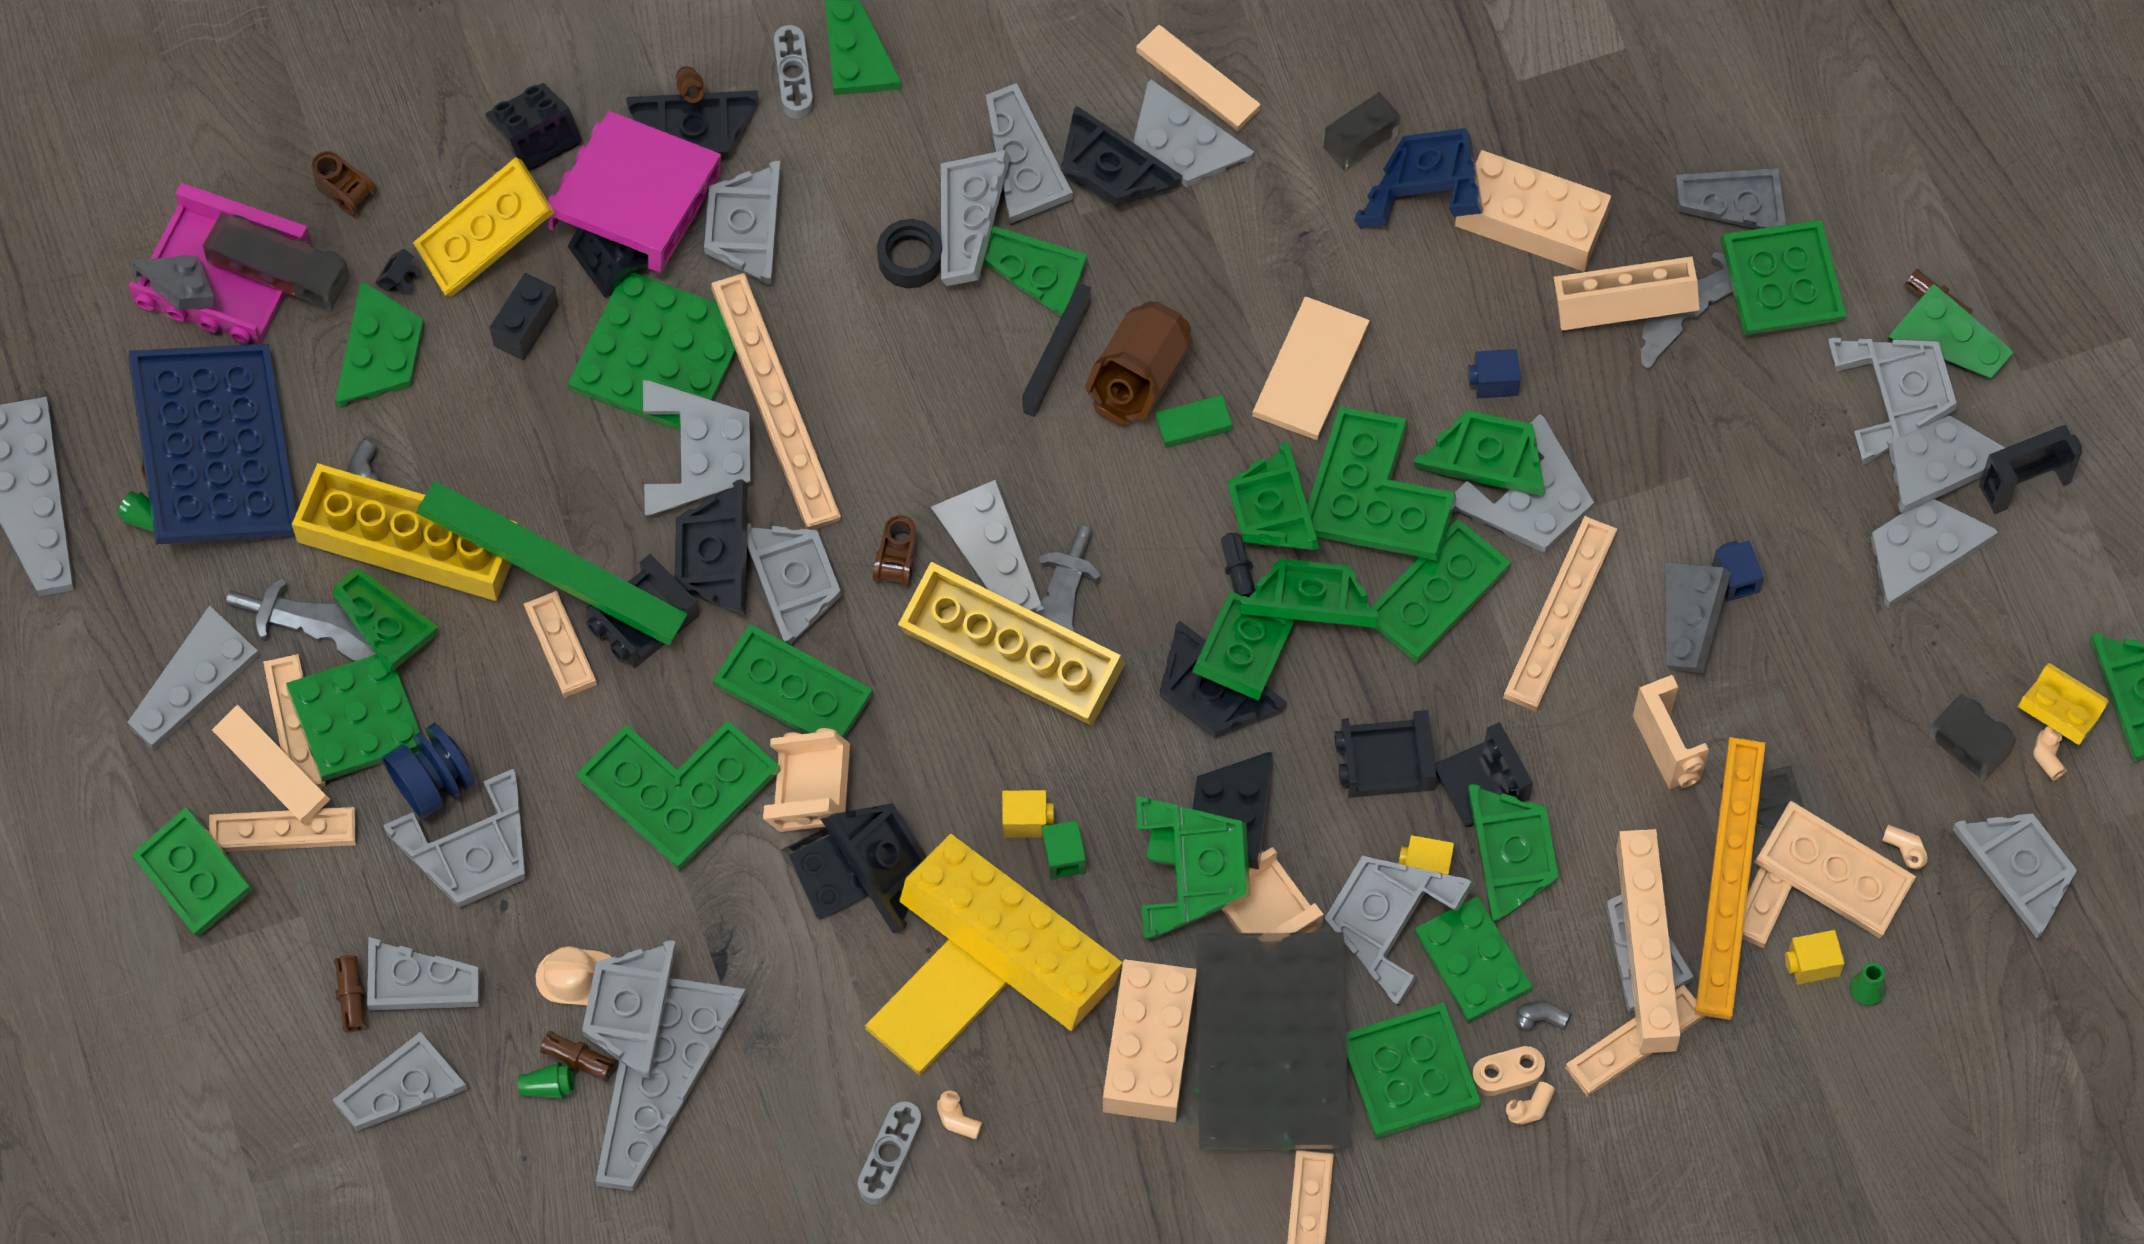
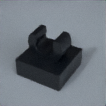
M404 248L391 255L375 284L385 291L395 286L401 293L407 294L411 292L413 287L406 283L405 274L413 279L419 278L422 274L420 269L410 265L415 256Z

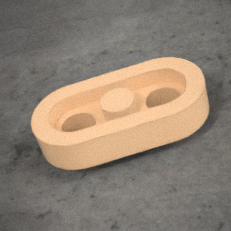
M1529 1046L1518 1047L1481 1058L1473 1068L1472 1079L1478 1092L1487 1096H1495L1536 1084L1543 1075L1545 1061L1537 1049ZM1528 1059L1533 1063V1066L1524 1068L1521 1066L1520 1061ZM1493 1069L1498 1073V1076L1489 1078L1485 1075V1071Z

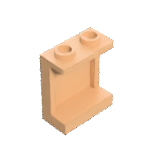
M1673 675L1639 687L1633 712V718L1669 790L1677 786L1687 788L1697 783L1703 775L1709 753L1706 743L1686 749L1670 718L1678 690V685Z
M821 728L816 730V733L809 734L790 732L784 734L783 737L772 738L770 747L778 753V765L781 771L777 774L775 804L764 806L763 819L777 831L785 832L825 827L820 819L822 816L845 812L850 743L835 730L829 728Z
M1273 847L1265 852L1261 851L1259 869L1249 867L1251 896L1222 908V911L1262 965L1321 928L1324 915L1316 903L1313 905L1308 903L1278 862L1277 852Z

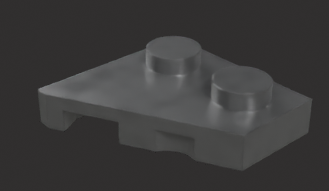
M181 255L169 258L132 260V275L135 277L143 275L151 281L150 288L158 295L164 296L176 309L213 308L214 295L198 256Z

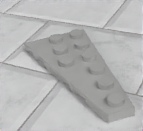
M47 397L0 405V524L39 596L74 590L50 405Z
M673 978L669 979L650 1078L642 1077L619 1061L596 1177L597 1186L627 1191L635 1190L746 996V989Z

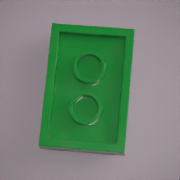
M1230 591L1196 661L1193 673L1259 701L1295 619L1240 614L1241 599L1244 596Z
M187 807L131 854L191 932L198 937L254 890L193 811Z
M1478 896L1463 903L1458 911L1451 909L1414 928L1415 937L1467 1024L1532 992L1531 983Z

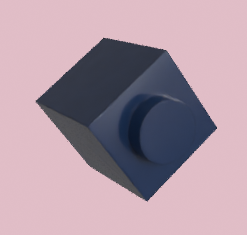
M1517 349L1475 352L1473 365H1468L1469 386H1475L1476 399L1518 396L1521 378Z
M1732 541L1719 547L1715 552L1712 566L1723 567L1731 572L1724 596L1726 602L1760 593L1764 576L1750 541L1742 543Z

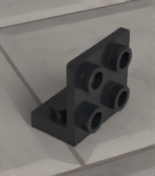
M545 83L530 86L525 89L523 94L509 101H502L495 105L492 110L485 113L488 122L507 140L513 157L521 159L528 170L583 141L569 107Z
M579 227L567 246L604 297L612 295L615 287L623 282L628 272L648 267V254Z
M1500 722L1487 727L1483 743L1435 763L1436 775L1463 825L1466 827L1474 824L1468 794V786L1471 784L1479 785L1480 789L1499 795L1504 793L1516 797L1522 802L1530 799L1533 782Z
M826 828L781 849L786 863L794 868L812 910L818 919H822L869 896Z

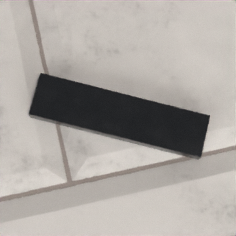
M1081 283L1076 286L1022 395L1023 413L1035 417L1091 304V287Z

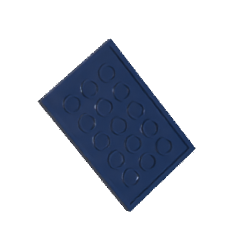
M269 344L129 351L128 363L156 545L295 536L292 522L296 515V508Z

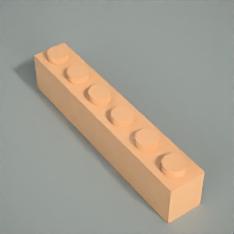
M1656 829L1620 831L1616 851L1639 1053L1677 1051L1680 1029Z

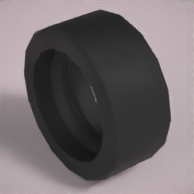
M916 219L899 220L889 225L880 235L877 244L879 269L885 279L895 286L903 288L922 287L931 282L940 272L941 238L935 228L926 222ZM915 239L927 244L931 255L925 264L917 268H903L891 261L890 250L894 244L902 240Z

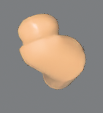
M2047 726L2037 736L2033 755L2051 780L2055 781L2067 771L2056 757L2059 742L2063 736Z
M1888 824L1882 841L1899 847L1904 862L1909 868L1921 869L1924 867L1928 857L1921 838L1918 835Z
M1539 1082L1531 1100H1519L1518 1102L1516 1099L1511 1100L1506 1105L1508 1119L1518 1125L1540 1120L1548 1108L1555 1088L1548 1083Z
M951 1090L943 1092L937 1102V1111L943 1126L949 1131L977 1140L982 1128V1122L964 1116L959 1103L960 1096L956 1092Z

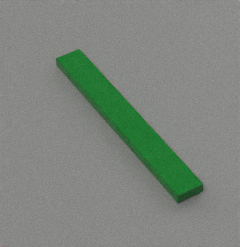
M436 481L433 482L418 506L417 514L668 646L673 642L687 617V613Z

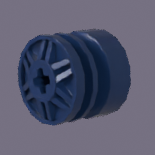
M436 723L425 728L431 743L420 732L413 736L419 751L418 753L414 754L411 749L402 743L382 756L383 764L394 784L409 806L422 820L444 806L439 789L443 788L455 799L460 796L455 780L466 791L476 785L463 752L456 742Z

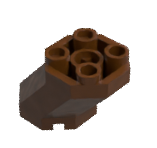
M1149 301L1141 306L1132 308L1126 314L1104 352L1094 363L1085 384L1088 394L1091 392L1095 399L1093 406L1097 413L1119 425L1129 424L1132 420L1136 419L1138 421L1145 420L1152 413L1175 373L1184 363L1193 342L1190 335V324L1180 313L1158 301Z

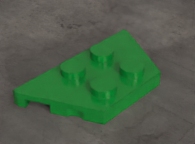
M360 283L335 398L336 407L339 408L348 406L347 402L368 396L370 400L380 397L389 391L397 392L412 387L424 330L423 319L366 283Z
M1466 410L1454 421V425L1450 429L1444 430L1435 439L1436 444L1424 456L1418 454L1414 459L1415 469L1539 496H1544L1545 494L1535 431L1531 423Z
M1289 441L1279 445V453L1267 461L1260 458L1247 471L1239 473L1227 481L1243 542L1310 550L1319 549Z
M1279 559L1272 566L1271 572L1263 576L1256 583L1255 592L1249 598L1244 596L1241 599L1240 614L1374 628H1377L1378 624L1377 610L1370 608L1367 602L1368 595L1363 586L1358 584L1357 576L1352 567L1347 565Z
M2093 633L2090 637V643L2133 762H2138L2144 757V644L2125 638L2124 642L2103 638L2104 634Z
M1471 784L1468 786V794L1489 912L1493 922L1497 923L1559 878L1547 809L1545 806L1533 802L1525 803L1519 801L1516 797L1504 793L1499 795L1480 789L1479 785Z

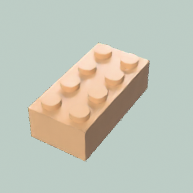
M1481 150L1476 162V170L1483 213L1456 217L1455 226L1585 272L1607 219L1612 195Z
M1123 960L1103 1093L1104 1113L1176 1122L1197 969Z

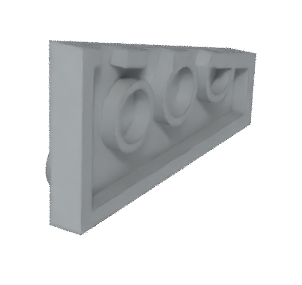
M1015 83L987 94L986 106L995 151L1006 150L1010 156L1003 183V192L1010 224L1072 200L1073 192L1018 84Z
M1006 150L941 163V280L945 286L979 280L1010 160Z
M996 480L931 506L988 590L1034 613L1044 609L1001 489Z
M209 605L127 722L129 728L154 751L259 658L258 650Z

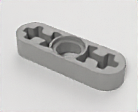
M785 25L780 27L774 35L782 108L788 117L801 119L808 116L813 109L805 38L800 28L794 25ZM787 38H792L794 42V54L788 55ZM789 66H798L803 70V73L797 78H789L784 74V71ZM792 89H799L800 106H794Z
M904 1101L896 1103L891 1107L858 1178V1190L860 1197L869 1204H881L890 1197L921 1129V1113L913 1103ZM905 1113H908L913 1124H905L901 1132V1139L896 1135L899 1129L896 1117L903 1118ZM887 1144H893L900 1149L901 1153L895 1161L887 1162L879 1156L880 1149ZM878 1168L884 1171L881 1176V1186L884 1189H876L874 1193H870L866 1182L873 1183L878 1175Z

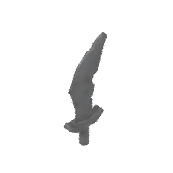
M1714 252L1712 255L1711 263L1717 265L1720 268L1719 271L1706 278L1697 280L1699 311L1645 319L1641 338L1645 341V346L1641 348V365L1646 370H1650L1660 355L1683 332L1682 323L1684 320L1694 317L1698 318L1708 309L1709 303L1715 304L1733 293L1724 254Z
M1079 526L1068 555L1054 552L1039 557L1042 568L1052 567L1055 568V572L1047 590L1048 596L1042 599L1044 609L1037 611L1036 614L1073 632L1072 623L1075 597L1081 578L1091 579L1095 584L1101 581L1097 569L1089 561L1082 559L1092 530L1086 526Z
M280 579L266 590L263 600L231 590L227 595L226 604L258 613L256 625L261 641L268 640L267 631L270 624H275L296 631L302 629L304 634L317 641L321 639L333 640L337 645V652L353 662L376 655L339 603H301L280 598L281 594L287 590L284 579Z

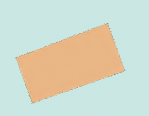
M1305 296L1254 407L1253 417L1318 441L1367 332L1370 320Z
M1790 801L1754 863L1879 939L1883 936L1916 878L1915 875L1793 801Z

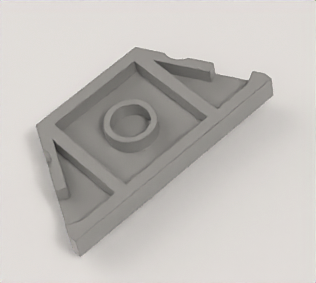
M1153 80L1148 82L1133 143L1183 175L1181 182L1183 186L1187 188L1201 182L1205 177H1214L1226 172V167L1241 161L1247 164L1254 159L1253 150Z
M780 161L770 162L769 168L751 174L750 171L737 175L733 180H724L709 186L704 242L705 254L767 285H772L781 171Z
M1950 415L1893 440L1889 447L1891 463L1895 467L1893 477L1895 486H1898L1899 511L1901 513L1909 511L1981 478L1989 454L2005 447Z
M1935 499L1898 515L1872 532L1871 542L1873 552L1878 561L1877 570L1879 578L1882 580L1885 605L1889 608L1996 539L1998 532L1995 528Z
M747 523L748 553L783 642L791 645L841 597V590L817 530H790L787 527L772 526V529L752 528L751 524Z
M2033 813L2015 815L2009 819L2003 817L1987 818L1986 822L1966 824V821H1958L1955 823L1952 830L2036 939L2041 937L2077 869Z
M671 940L663 942L664 946L642 952V949L628 952L620 958L611 957L597 961L582 1028L583 1036L644 1078H650L676 950V943Z

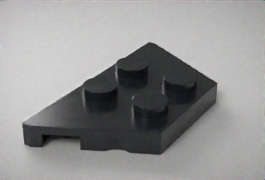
M758 90L704 93L703 98L695 103L686 101L680 94L626 97L627 109L635 121L720 153L721 159L730 158L759 102Z
M1076 106L1074 108L1061 166L1062 172L1115 207L1168 191L1181 185L1183 175L1080 107Z
M740 479L732 483L733 488L720 496L712 495L702 501L697 508L689 509L676 517L675 579L689 593L737 613L745 614L748 483Z
M1181 621L1176 624L1175 635L1171 650L1169 651L1159 695L1214 738L1282 712L1286 708L1287 701L1267 686H1265L1258 701L1193 673L1194 666L1206 640Z
M1266 752L1199 775L1196 781L1193 810L1246 822L1249 867L1252 869H1259L1273 769L1272 752Z
M891 803L822 816L820 818L892 933L902 932L907 925L903 920L908 908L899 901L905 879L927 856L895 805Z

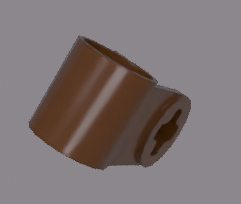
M323 151L313 158L311 167L316 187L347 214L354 215L357 212V206L368 195L372 196L377 192L375 184L368 176L355 169L338 154L332 151ZM325 170H334V171H335V172H334L333 174H331V175H323V174H321V173L324 172Z
M896 515L886 522L880 549L875 559L873 581L879 582L880 579L901 582L903 587H909L917 547L916 526L909 517ZM898 532H905L909 535L907 539L902 541L892 538Z

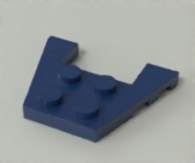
M1462 128L1403 136L1383 169L1385 173L1384 178L1379 186L1372 187L1367 196L1370 200L1364 211L1358 210L1354 220L1359 228L1388 225L1395 197L1453 190L1449 210L1454 217L1482 214L1483 205L1473 146L1467 129Z

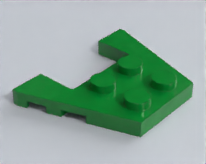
M1141 796L1136 797L1137 829L1147 831L1174 828L1178 902L1142 906L1144 939H1155L1251 896L1246 822Z

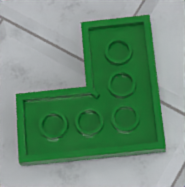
M1339 406L1307 505L1316 537L1438 561L1457 498L1455 492L1391 480L1408 428L1407 419Z
M727 720L678 770L626 724L575 775L577 780L680 871L781 769L772 758Z

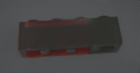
M221 212L202 245L208 263L332 311L350 278L346 260L339 254L332 251L325 253L317 250L302 239H295L294 241L282 236L280 232L271 227H264L263 229L251 224L249 220L240 215L230 216Z

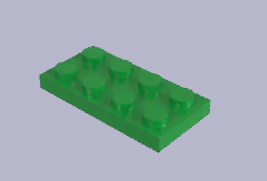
M1457 519L1447 529L1438 561L1419 557L1370 607L1378 612L1377 628L1374 629L1415 663H1418L1511 568V561Z
M749 624L713 679L714 687L801 734L816 733L818 729L829 728L835 730L844 739L873 696V689L752 624Z

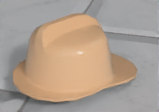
M572 946L561 947L547 955L539 964L535 975L536 986L541 995L551 1002L587 1006L596 962L611 958V956L599 951L583 950Z

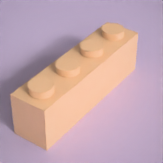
M1693 257L1554 277L1561 331L1700 310L1698 282Z

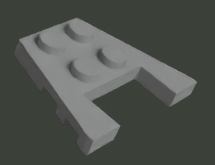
M1841 338L1828 339L1836 372L1870 363L1873 365L1888 416V423L1854 431L1862 464H1867L1889 451L1893 440L1931 424L1957 409V402L1939 342L1893 340V343L1872 342V339H1859V341H1841Z
M643 380V414H679L681 434V483L644 484L645 518H651L659 513L687 506L688 503L706 497L709 498L712 495L716 496L725 493L734 487L732 483L736 480L743 479L748 485L750 484L749 412L649 380Z
M1539 414L1530 423L1534 427L1539 459L1541 460L1540 465L1545 487L1544 496L1510 489L1500 500L1493 504L1470 482L1466 481L1455 492L1457 500L1453 512L1457 513L1458 511L1470 516L1473 522L1482 526L1487 524L1501 530L1505 536L1545 554L1593 509L1594 501L1545 418Z
M514 769L484 781L485 789L497 812L496 815L434 842L427 843L413 812L383 825L387 836L458 908L526 879L518 785Z
M1362 856L1327 913L1325 920L1352 953L1359 958L1375 981L1386 991L1389 998L1401 1006L1418 977L1387 959L1388 953L1425 893L1458 911L1474 883L1466 878Z

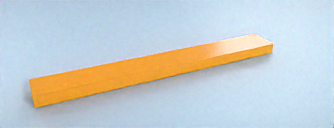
M1730 737L1728 740L1695 1015L1731 1020L1733 1016L1765 742Z

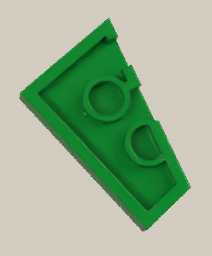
M825 0L834 95L901 90V81L861 1Z
M992 226L983 264L1053 313L1062 317L1076 286L1079 285L1088 258L1087 254Z
M1935 284L1931 286L1888 336L1894 340L1939 342L1944 360L1992 378L2014 353L2012 349Z
M359 567L334 585L333 596L389 673L437 636L438 626Z

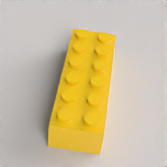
M319 463L316 465L292 522L298 543L496 602L512 563L417 514L418 506L425 497L424 494Z
M933 562L929 564L898 623V626L905 634L1091 726L1094 725L1125 665V661L1120 654Z
M950 834L905 879L899 902L1070 1031L1115 986L1123 963L954 835Z

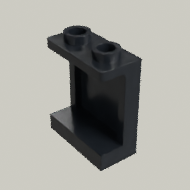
M2065 424L1989 454L1979 487L1994 514L2007 510L2016 484L2053 470L2063 486L2070 484L2082 454L2081 443L2076 435H2071Z
M651 554L639 562L641 572L628 581V583L687 613V617L678 631L679 633L699 617L697 601ZM590 604L586 607L588 618L586 625L597 638L603 636L611 644L609 648L614 656L622 663L627 660L634 669L664 645V643Z
M1428 710L1413 711L1412 720L1350 725L1349 718L1341 719L1340 731H1335L1334 737L1336 753L1343 752L1344 764H1339L1338 767L1340 786L1347 785L1348 798L1434 791L1436 769Z

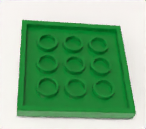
M630 271L625 276L623 282L615 287L567 384L568 390L680 431L679 414H643V380H649L714 401L737 353L716 302Z

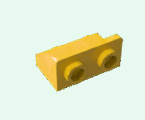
M2048 663L2034 685L2023 696L2018 707L2080 745L2097 724L2109 701L2059 668Z

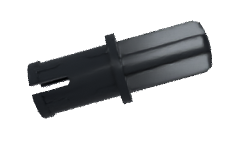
M1227 533L1221 538V545L1227 564L1225 573L1230 575L1234 593L1249 598L1255 592L1250 571L1253 567L1252 562L1247 560L1241 535L1239 533Z

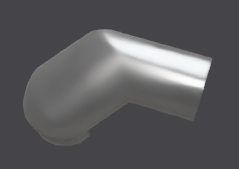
M367 440L360 442L349 462V473L376 481L379 480L378 475L371 472L369 465L377 450L373 443Z
M1540 1000L1522 1004L1517 1010L1519 1014L1515 1018V1023L1522 1029L1530 1030L1534 1027L1535 1021L1545 1020L1564 1030L1572 1013L1548 1001Z

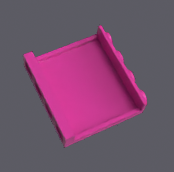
M609 111L602 122L598 121L595 124L588 145H583L578 151L576 164L572 170L568 169L564 173L557 194L550 195L548 202L555 213L548 218V229L553 231L559 220L648 254V268L661 273L708 197L709 186L715 184L719 179L721 154Z
M180 183L175 193L178 206L151 259L178 257L181 255L198 256L214 295L213 308L178 310L164 296L154 292L150 288L151 281L143 275L138 284L130 281L128 285L133 302L144 310L152 311L156 309L164 312L176 321L184 322L187 320L196 323L207 332L216 333L218 331L227 334L241 344H248V342L261 344L286 293L210 263L228 231L303 260L311 245L307 226ZM245 242L221 257H237L246 267L247 262L241 255V249ZM266 252L253 255L249 261L250 271L253 270V260L261 255L268 256L273 261L271 270L264 273V276L271 274L275 270L276 259L273 255ZM260 270L257 271L255 277L258 276ZM274 274L270 277H287V274Z

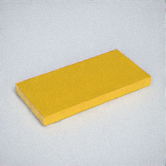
M515 157L416 239L413 244L443 293L452 298L555 212L523 161Z
M949 939L865 1025V1028L894 1055L921 1076L1003 991L1008 983Z

